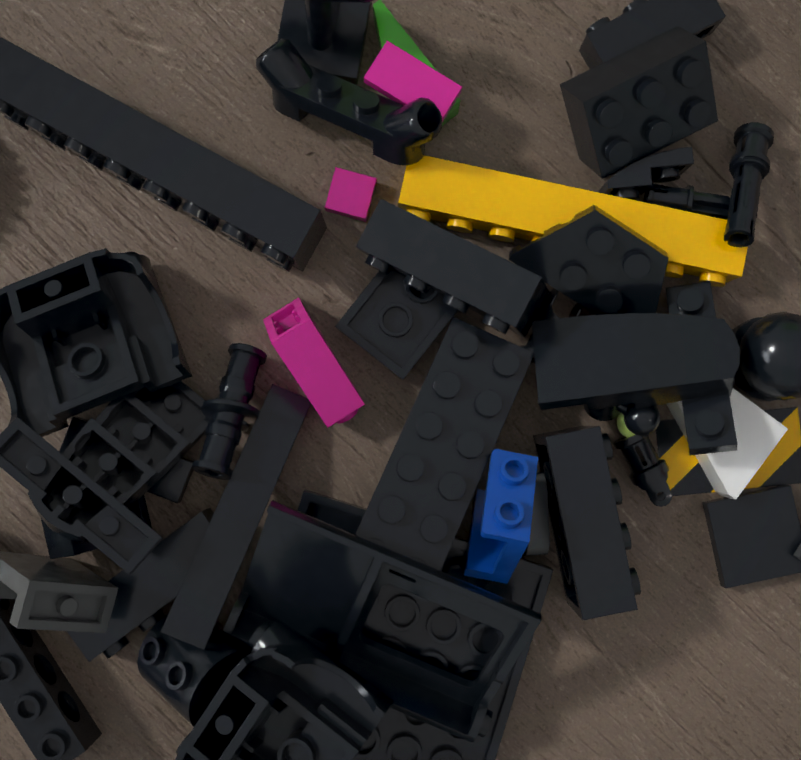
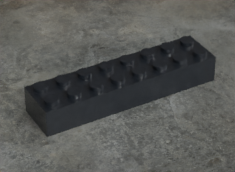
M0 37V113L4 114V118L27 131L31 128L41 134V138L65 151L68 148L78 154L81 160L100 171L105 168L115 174L118 180L137 191H140L142 187L145 191L152 194L156 201L174 211H177L181 205V210L192 216L191 219L213 232L217 226L221 227V232L229 236V240L250 252H252L255 246L262 249L260 253L268 257L266 260L280 269L290 272L293 266L302 272L304 271L327 229L320 209Z

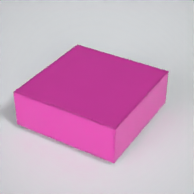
M335 167L324 207L325 211L366 222L377 178Z

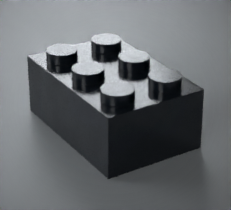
M679 26L560 84L579 159L602 179L718 121L707 43L705 40Z

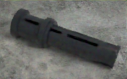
M759 122L743 124L734 133V144L737 148L736 154L731 158L729 164V171L734 182L730 197L728 220L724 232V241H728V245L733 247H747L754 242L760 186L762 180L770 171V160L767 157V152L773 144L774 132L772 128Z

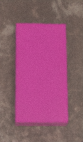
M386 41L363 77L365 84L402 105H406L421 97L429 98L439 109L442 122L462 92V86L389 41Z

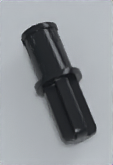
M652 183L645 191L644 202L728 220L730 197L694 191V187L691 185H687L685 189Z

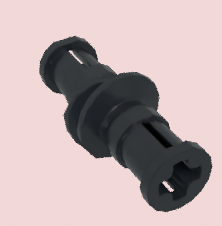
M232 343L229 346L228 352L231 358L226 374L221 379L219 397L203 402L201 407L202 413L211 421L208 423L204 434L206 439L200 458L193 462L192 468L201 475L220 480H230L232 478L233 471L230 469L235 448L240 443L241 431H247L249 428V424L244 421V418L258 417L260 413L257 408L249 404V401L253 398L256 387L254 384L259 367L265 364L267 355L259 348L243 343Z

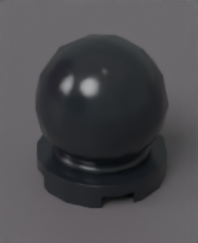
M789 312L767 314L764 317L749 319L734 328L733 331L740 347V365L733 388L738 392L741 391L749 398L762 402L800 398L801 315Z

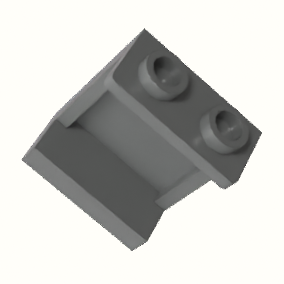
M0 551V598L16 599L9 622L16 629L107 632L118 587L71 558L50 559L49 556Z

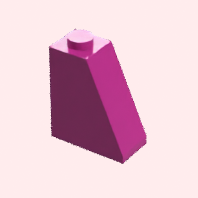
M298 297L264 318L263 321L271 344L327 428L335 423L341 424L353 418L357 414L358 409L365 404L300 298Z

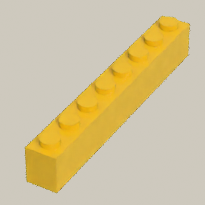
M425 155L417 163L406 165L398 201L399 208L428 222L431 219L446 222L448 229L461 233H472L473 228L488 231L490 238L504 242H514L515 237L532 242L542 237L544 231L559 223L564 224L571 221L576 214L595 205L666 251L668 263L665 276L681 278L683 273L699 276V283L710 281L711 286L723 287L726 282L728 283L742 277L748 246L742 248L728 245V241H724V232L727 224L725 219Z

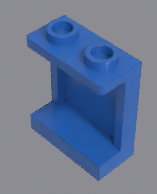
M500 449L492 451L486 490L477 489L474 497L464 576L505 584L509 582L530 542L538 457Z

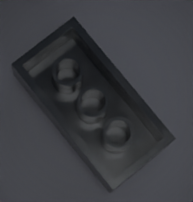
M578 426L533 435L540 472L544 473L547 482L549 517L567 604L582 620L638 610L635 595L641 594L640 581L635 568H629L626 550H630L632 547L631 537L626 523H620L616 505L622 504V494L618 480L610 477L607 461L613 459V450L608 434H602L600 426Z

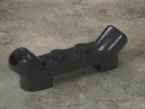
M282 38L256 59V69L272 88L273 105L278 112L299 122L310 113L373 141V155L396 165L417 163L425 153V143L437 137L442 128L441 113L435 103L429 98L421 97L406 105L397 103L307 64L290 39Z

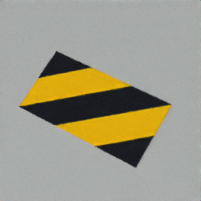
M798 407L764 410L787 427L788 430L744 489L801 483V430ZM661 420L656 429L658 457L665 460L669 467L666 482L672 496L715 492L696 456L689 455L688 442L676 420Z

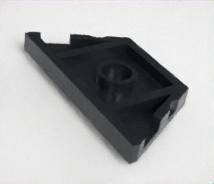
M593 205L576 214L571 221L564 224L559 223L544 231L542 237L523 247L518 245L512 248L509 252V260L541 276L545 283L595 315L656 313L668 263V255L666 251Z

